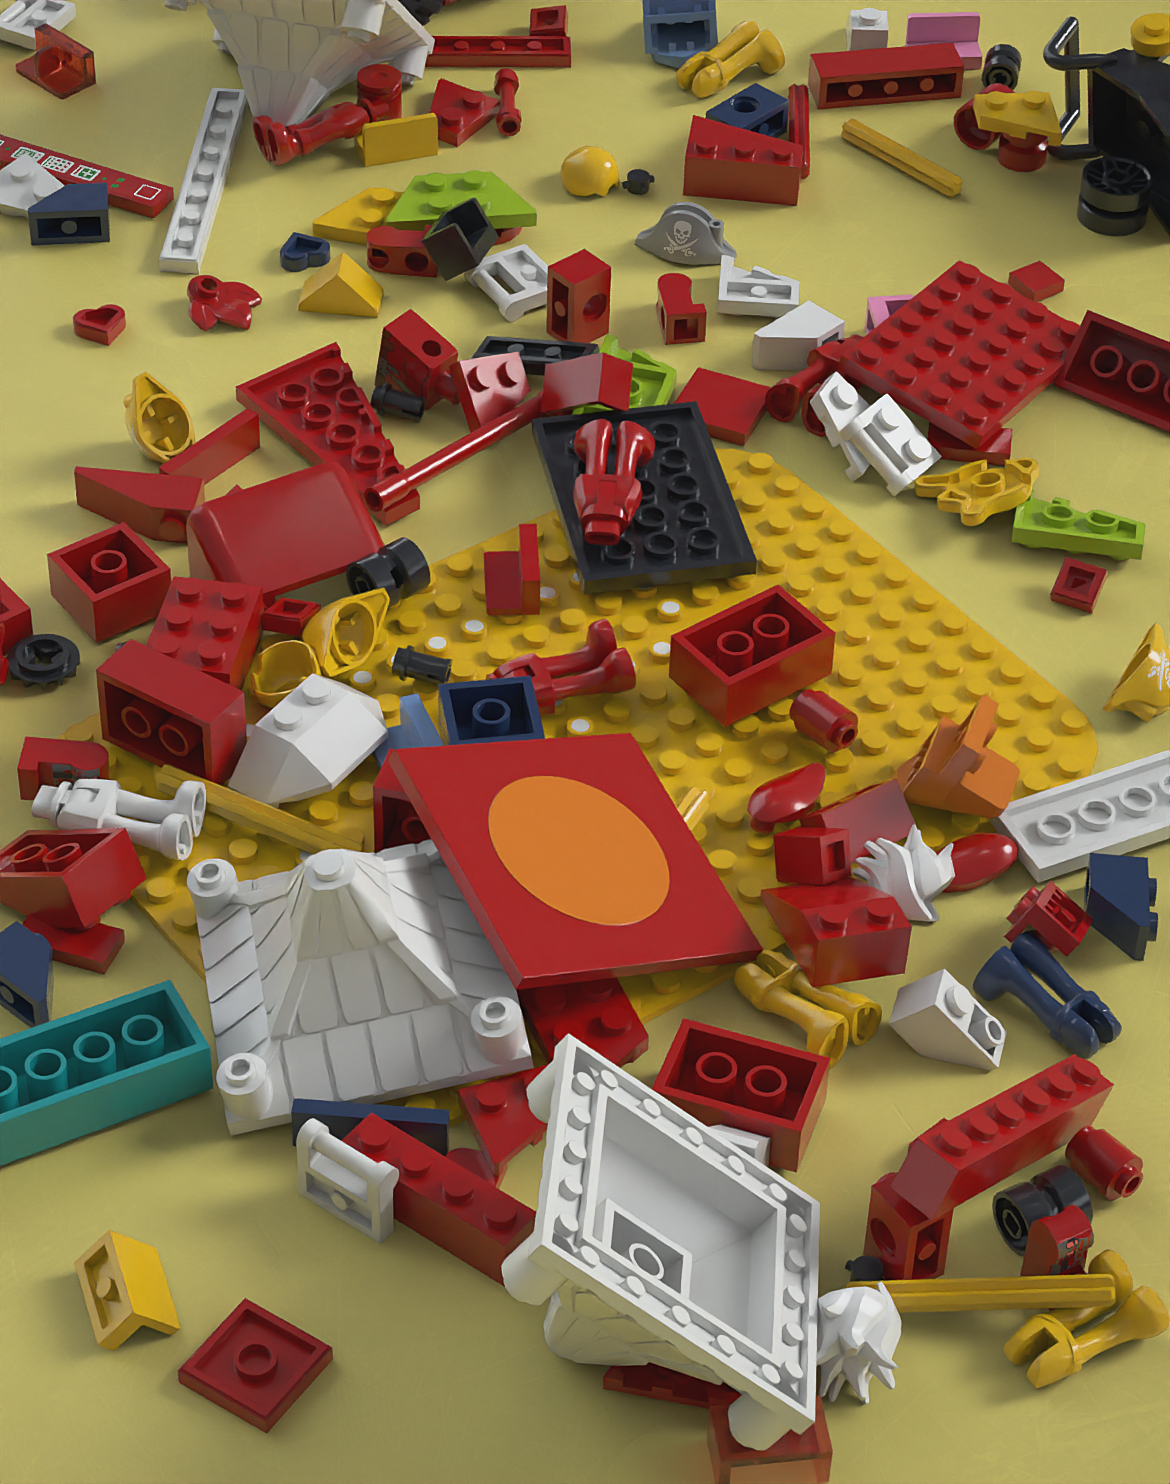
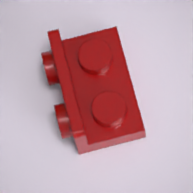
M1050 880L1041 891L1032 886L1015 904L1014 909L1006 917L1012 925L1003 937L1012 943L1031 924L1036 929L1035 934L1044 942L1049 950L1053 952L1059 950L1068 957L1081 943L1094 919Z

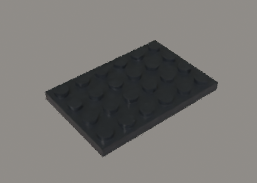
M697 401L629 408L628 411L624 412L610 410L532 419V435L583 594L605 593L608 591L648 588L651 586L691 583L701 580L756 574L757 559ZM599 419L610 421L613 428L612 448L607 458L606 474L614 475L617 450L616 437L618 426L621 422L630 421L646 428L655 440V450L652 459L647 465L638 467L635 470V478L641 483L642 489L640 505L630 524L626 527L625 532L620 535V540L616 545H597L586 542L584 538L585 531L582 529L573 497L575 480L581 474H585L586 463L579 460L575 453L574 438L577 430L584 424Z

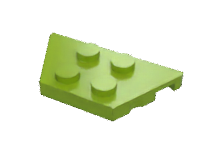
M471 170L466 173L455 174L435 172L428 175L414 176L387 216L386 226L397 230L424 231L425 225H433L442 212L473 197L478 200L494 229L537 226V212L535 208L492 171L481 172Z
M606 334L600 348V353L604 352L633 363L629 408L668 404L676 385L677 370L663 362L653 360L650 355L639 349L634 350L632 354L618 347L617 337ZM597 404L574 409L572 415L610 411L612 409Z

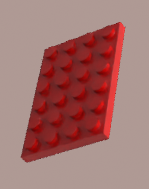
M959 260L842 354L837 369L882 395L888 394L894 402L978 449L1056 379L1065 364L1064 359L1080 325L1051 312L1042 303L1032 301L1017 293L1008 284L998 282L983 274L976 266Z

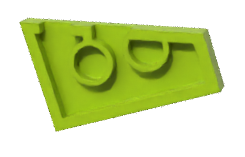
M1034 490L1031 491V495L1025 502L1016 507L1011 541L1013 543H1020L1033 549L1050 547L1064 549L1072 554L1094 553L1108 555L1116 560H1128L1130 558L1141 560L1145 523L1098 509L1082 513L1069 507L1070 501L1055 497L1052 503L1033 498Z

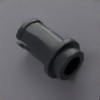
M386 383L384 386L377 385L375 387L370 404L373 409L377 410L378 415L383 416L385 413H389L419 423L425 411V406L421 405L426 404V398L395 390L392 388V384Z
M410 645L406 649L398 647L393 660L392 674L399 675V679L402 681H406L408 677L437 685L446 684L451 674L452 668L449 667L452 666V659H444L414 651V646Z

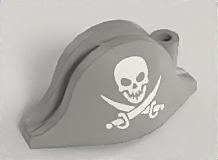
M678 202L670 205L665 209L660 220L654 226L641 231L635 240L636 246L663 259L682 264H721L722 255L733 257L734 262L737 257L735 249L723 238L724 222L715 219L707 209L692 202Z

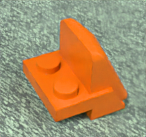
M983 694L960 725L945 716L941 718L921 745L918 754L901 765L891 777V779L897 778L907 803L987 818H995L1005 811L1020 771L1014 763L986 747L998 728V725L992 721L999 703Z

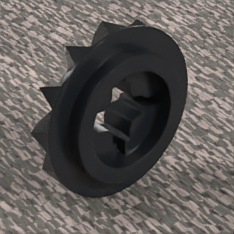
M37 634L26 637L13 645L7 655L12 680H21L25 688L39 684L44 690L46 685L51 683L62 686L65 678L76 677L77 666L81 664L77 646L71 640L55 634ZM36 658H38L39 661H43L45 664H52L45 666L42 663L36 664Z

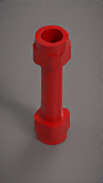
M509 68L500 69L495 74L494 92L500 96L501 107L496 117V125L501 134L514 136L520 131L522 116L521 111L515 108V94L519 88V79L516 73Z

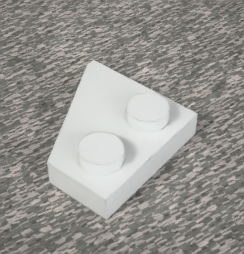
M25 153L0 170L1 213L14 217L23 216L29 220L28 208L61 189L64 185Z
M722 255L717 313H728L734 316L759 315L780 318L798 307L800 281L783 275L772 274L769 270L754 266L752 272L735 267L733 257Z

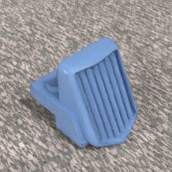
M642 0L645 54H651L655 62L679 69L698 52H708L718 44L716 0Z

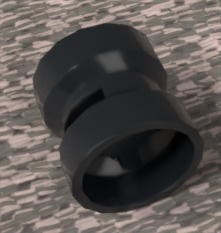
M998 44L989 49L982 72V83L985 88L990 84L1000 83L1012 90L1015 89L1018 84L1022 62L1020 52L1015 47L1009 44Z

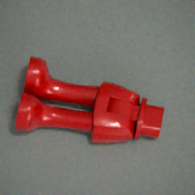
M853 334L849 338H840L837 341L825 343L809 351L806 361L808 367L791 377L781 379L767 391L765 406L769 414L777 421L788 422L793 420L802 408V422L807 431L819 437L826 436L825 426L818 419L810 404V400L825 380L836 371L855 390L863 386V383L837 369L841 355L863 337Z
M605 419L594 420L584 424L576 432L574 450L579 460L586 463L585 474H581L575 480L573 497L582 529L585 531L584 538L590 544L616 545L620 540V535L625 532L626 527L630 524L640 505L642 489L641 483L635 478V470L638 467L647 465L652 459L655 450V440L646 428L635 422L624 421L618 426L614 475L606 474L607 458L611 452L613 441V428L610 421Z
M607 619L591 623L588 627L586 644L574 652L544 658L538 657L535 653H529L499 666L493 673L486 675V680L531 676L540 715L555 714V702L568 697L601 693L619 694L632 690L636 686V674L632 659L624 647L617 648L613 628Z

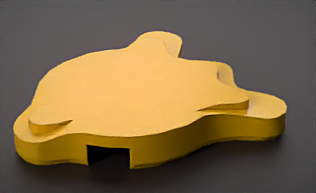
M1019 458L1005 460V469H987V460L975 461L949 473L925 475L916 478L914 482L915 494L920 497H937V505L940 511L960 513L961 522L964 525L975 526L983 523L992 514L1010 510L1025 502L1031 495L1033 482L1039 476V465L1035 459Z

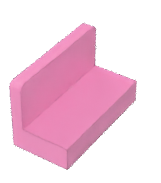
M978 12L911 13L907 16L905 46L954 43L964 64V70L981 69L982 53L978 43L980 15Z

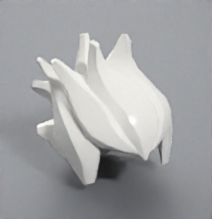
M914 824L911 827L904 847L882 838H877L875 843L868 840L863 846L875 859L857 858L855 863L861 868H853L852 874L866 880L868 885L893 896L907 919L929 922L938 921L939 915L931 900L940 894L955 877L951 860V851L954 844H949L937 855L922 841L921 831L917 830Z
M877 1282V1290L869 1287L845 1288L829 1292L818 1298L816 1366L820 1365L821 1370L819 1396L823 1397L830 1386L829 1401L834 1402L845 1379L852 1385L863 1405L869 1402L868 1387L873 1375L888 1389L893 1390L895 1388L891 1369H897L899 1366L893 1362L892 1356L901 1336L900 1328L902 1323L893 1300L883 1282Z

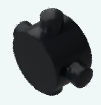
M635 169L628 172L627 181L622 182V187L631 194L643 195L649 191L650 183H654L655 179L647 171Z
M860 1256L854 1261L848 1260L845 1265V1269L851 1272L850 1282L888 1281L883 1278L884 1268L877 1257Z

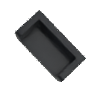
M473 197L442 212L421 241L446 282L479 266L499 236L478 200Z

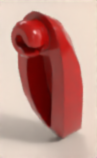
M812 763L769 780L757 787L751 795L747 807V812L752 816L749 822L752 830L760 834H769L774 830L775 823L795 821L811 812L820 797L825 782V768L822 764Z
M987 832L970 834L951 842L954 844L951 851V860L955 877L942 892L968 891L985 885L999 877L1016 862L1018 856L1017 844L1005 835ZM945 847L938 850L936 854L938 855Z

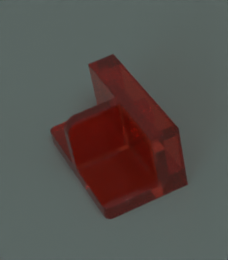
M47 23L34 28L37 52L35 55L15 65L18 74L62 100L96 84L94 51Z

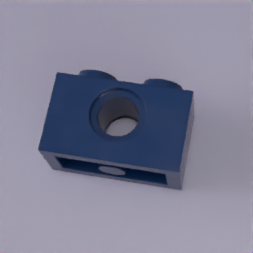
M754 83L706 111L705 118L778 138L787 132L789 100Z

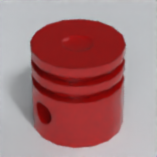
M386 64L368 65L361 68L357 73V100L366 98L372 102L380 99L389 106L390 117L377 120V122L398 119L402 116V75L398 69Z

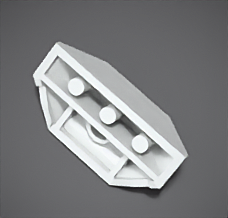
M312 673L255 724L230 779L228 789L274 808H278L279 803L300 801L331 791L388 738V729L379 701L341 682Z

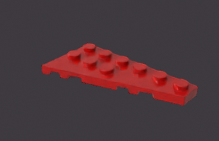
M337 342L236 386V400L246 409L249 408L258 413L259 419L314 466L331 461L339 463L351 476L367 510L383 524L388 525L420 509V495L417 489L410 491L406 497L380 512L372 511L364 500V492L367 488L392 474L404 471L405 467L397 461L390 439L384 437L382 425L361 387H357L353 379V371L348 362L344 363L341 357V349Z

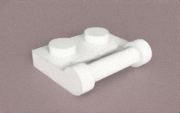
M15 0L14 4L0 14V39L20 45L25 49L37 50L76 17L75 4L64 0Z
M526 244L484 257L479 266L464 272L466 280L472 286L480 287L499 306V312L510 322L518 320L527 310L547 304L548 265ZM498 274L516 293L509 295L491 276Z
M885 394L862 414L854 418L839 432L846 442L852 441L889 484L886 488L893 497L942 457L888 394Z
M314 1118L309 1119L301 1127L296 1140L299 1194L381 1244L394 1231L393 1188L398 1181L399 1170L385 1161L379 1163L373 1161L330 1135L329 1128Z

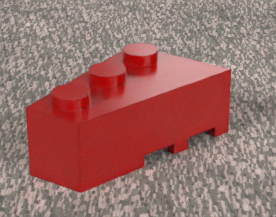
M693 115L685 154L683 195L797 206L801 183L803 146Z

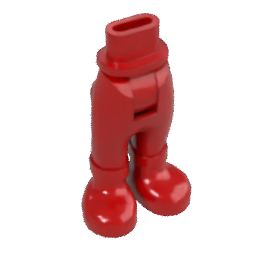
M366 98L357 100V104L348 101L331 106L299 124L285 127L280 122H273L269 116L260 115L253 118V131L259 149L266 161H273L275 166L288 163L299 155L304 157L312 153L313 150L340 138H345L346 140L358 136V134L362 133V126L364 124L374 123L377 120L390 117V109L388 104L380 99L370 102Z

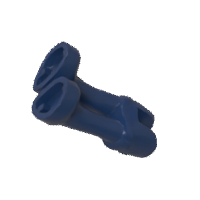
M1034 930L1019 934L1013 941L1010 949L1006 946L998 949L984 964L974 980L973 990L984 1000L993 1001L1002 997L1006 992L1016 996L1050 1031V1037L1055 1042L1062 1044L1068 1050L1086 1060L1097 1053L1100 1042L1110 1043L1122 1031L1120 1022L1110 1011V1008L1100 1000L1095 992L1084 990L1069 976L1049 952L1044 942L1035 934ZM1033 974L1045 983L1065 1004L1062 1005L1055 1000L1031 975Z

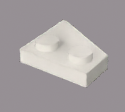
M836 371L825 380L810 400V404L818 419L824 424L826 435L832 447L836 448L841 445L851 465L845 472L853 482L863 475L871 463L851 440L846 442L839 432L854 418L867 410L870 405Z

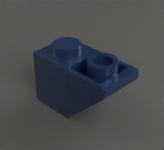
M1090 853L1084 885V911L1094 919L1090 926L1133 960L1144 961L1147 941L1155 942L1158 930V913L1150 912V907H1154L1156 902L1157 879L1149 878L1148 858Z

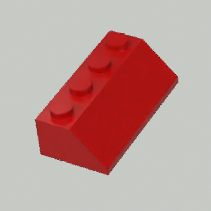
M1087 310L1064 359L1065 364L1053 385L1170 432V342Z

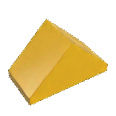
M342 252L305 281L298 304V311L378 318L384 296V288L346 253Z

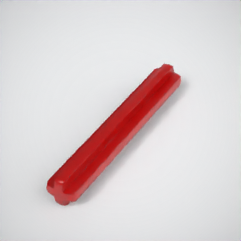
M794 83L789 87L788 95L789 142L803 146L801 178L805 179L810 175L809 90L804 84L797 86Z

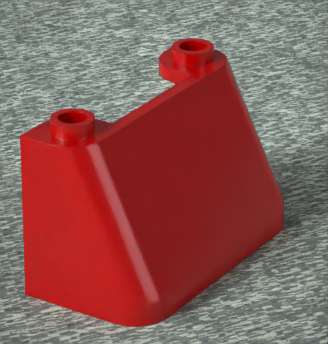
M333 461L324 462L206 501L198 505L190 513L186 525L190 577L262 586L264 612L275 603V596L345 573L348 564L372 552L377 553L379 548L385 546L351 476L339 463Z

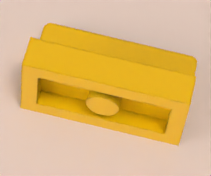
M434 113L364 124L362 126V133L354 137L355 149L365 167L438 155V119Z
M108 1230L74 1262L98 1346L115 1351L142 1325L169 1335H173L180 1329L181 1326L161 1260L155 1247Z

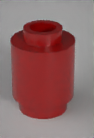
M804 690L795 698L790 707L789 716L794 721L795 728L829 752H837L849 747L858 734L857 715L823 691Z
M1091 1125L1085 1126L1072 1137L1066 1147L1065 1158L1071 1162V1169L1109 1200L1131 1196L1143 1180V1173L1141 1172L1143 1160L1105 1129L1096 1130Z

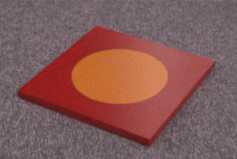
M631 733L394 749L388 759L391 768L516 990L756 961L757 956L762 952L763 948Z

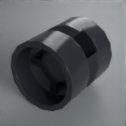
M401 537L379 548L377 553L372 552L348 564L346 569V579L352 595L384 588L390 597L388 608L398 604L400 599H407L428 588L431 582L429 566L422 551L413 541L405 537Z
M1057 1165L1035 1175L1030 1180V1183L1019 1182L997 1192L992 1202L993 1217L997 1228L1006 1244L1019 1256H1024L1030 1226L1033 1221L1045 1216H1054L1062 1212L1064 1207L1071 1204L1078 1206L1085 1213L1090 1224H1092L1093 1219L1092 1203L1085 1186L1075 1172L1065 1165Z

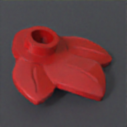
M199 275L192 278L187 287V295L191 303L188 310L189 317L203 331L210 330L217 321L248 330L252 319L250 307L260 305L262 302L259 293L248 285L235 281L222 282L210 275Z

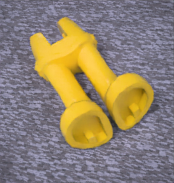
M743 21L734 26L731 33L710 51L698 52L688 59L676 72V82L683 89H692L698 98H705L723 90L728 86L729 81L750 65L757 64L767 74H773L781 70L785 65L784 51L779 41L768 29L759 32L758 25L754 21Z
M766 949L757 956L756 965L746 963L737 969L734 974V983L737 989L757 1009L768 1013L773 1012L787 1018L807 1032L806 1051L829 1057V1069L833 1068L840 1061L848 1041L861 1046L874 1036L880 1025L882 1009L879 1004L863 994L848 992L833 985L812 988L798 962L787 958L780 952ZM797 995H799V996H801V997H804V998H806V999L812 1001L813 1003H810V1002H808V1001H806V1000H804V999L798 997Z
M1104 1250L1091 1260L1088 1267V1274L1113 1275L1116 1295L1114 1305L1111 1307L1056 1308L1047 1313L1033 1314L1025 1320L1024 1326L1018 1329L1004 1345L1003 1351L1005 1356L1015 1365L1023 1364L1047 1347L1049 1348L1037 1357L1026 1374L1028 1381L1036 1389L1053 1384L1068 1375L1071 1376L1079 1372L1082 1364L1105 1350L1129 1340L1156 1337L1169 1327V1315L1162 1299L1154 1290L1147 1286H1141L1133 1291L1132 1274L1125 1261L1115 1251ZM1118 1309L1111 1317L1075 1338L1070 1333L1095 1318Z

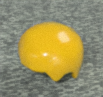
M597 146L580 147L571 152L561 165L562 185L572 195L588 196L596 193L604 197L613 184L615 187L620 185L619 170L612 154Z
M291 640L278 642L264 649L258 655L259 669L257 674L251 673L250 675L252 689L257 700L263 706L273 709L312 673L321 676V671L310 645L301 641Z

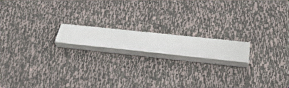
M211 88L159 258L160 271L199 274L249 104L244 90Z

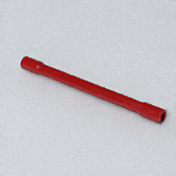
M543 390L534 398L398 474H392L367 488L364 492V500L367 506L374 512H380L406 497L410 491L532 423V419L541 418L546 415L541 413Z

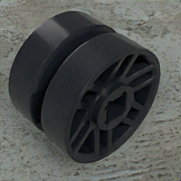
M1107 156L1087 163L1082 172L1077 207L1079 222L1087 229L1107 236H1126L1140 231L1147 221L1153 183L1152 173L1140 162L1125 157Z

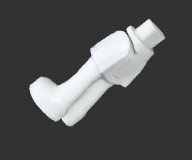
M78 779L75 781L74 786L70 782L64 781L59 787L41 786L32 805V816L50 819L51 826L65 830L126 828L132 843L161 852L162 855L169 859L183 861L191 853L193 837H197L202 828L206 806V789L203 782L184 781L177 790L173 800H158L122 790L121 785L117 781ZM124 817H131V818L140 819V820L147 821V822L135 821V820H131V819L124 818Z

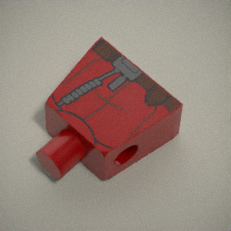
M409 309L383 327L374 385L384 386L386 383L392 384V388L395 390L425 397L426 404L421 405L425 406V410L430 409L442 399H446L453 405H458L460 399L449 368L450 365L457 362V349L416 312Z

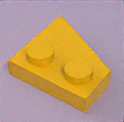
M1032 90L1025 93H1002L994 91L988 94H974L973 109L980 129L1004 132L1010 136L1026 139L1028 132L1049 136L1048 145L1061 146L1062 130L1049 92Z
M369 187L315 219L312 223L313 236L366 245V234L368 231L378 226H386L387 216L404 192L393 191L386 187Z

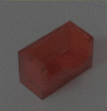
M820 1395L816 1396L815 1422L801 1435L790 1429L765 1451L745 1447L734 1438L730 1431L728 1410L731 1404L709 1407L707 1444L715 1484H730L732 1467L812 1460L817 1483L829 1482L833 1449Z

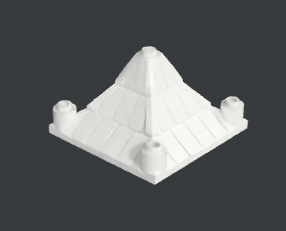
M196 0L164 1L165 7L177 11H186L187 6L196 5ZM199 0L207 8V15L215 26L212 42L218 45V51L233 55L238 63V72L253 117L266 115L273 122H280L284 127L299 124L310 118L329 98L330 93L356 80L360 69L368 65L388 62V65L400 71L402 85L413 86L414 81L422 80L427 55L432 54L435 39L398 0Z
M432 839L425 840L419 844L412 843L385 849L378 853H364L347 849H328L311 855L292 871L263 876L257 880L238 882L233 866L227 861L218 858L199 862L189 872L187 885L196 910L219 1063L216 1081L224 1102L227 1125L231 1136L292 1122L291 1111L294 1098L375 1104L534 1068L517 991Z
M568 1033L555 1046L553 1061L526 1089L531 1112L540 1121L548 1123L547 1146L544 1150L543 1177L540 1180L539 1207L536 1211L534 1232L504 1260L501 1267L505 1288L516 1300L527 1302L531 1305H540L551 1297L543 1324L544 1337L549 1348L562 1358L570 1359L576 1363L612 1366L646 1365L648 1362L717 1385L725 1382L742 1394L730 1405L728 1418L732 1435L745 1447L765 1451L790 1429L801 1435L815 1422L820 1202Z

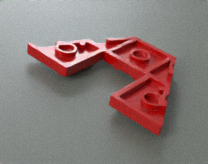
M617 977L516 990L522 1015L547 1065L458 1089V1104L494 1178L500 1176L503 1173V1166L527 1145L535 1146L543 1139L548 1123L540 1121L531 1112L526 1089L553 1061L555 1046L568 1033L619 1068L628 1063H633L648 1050L649 1035Z

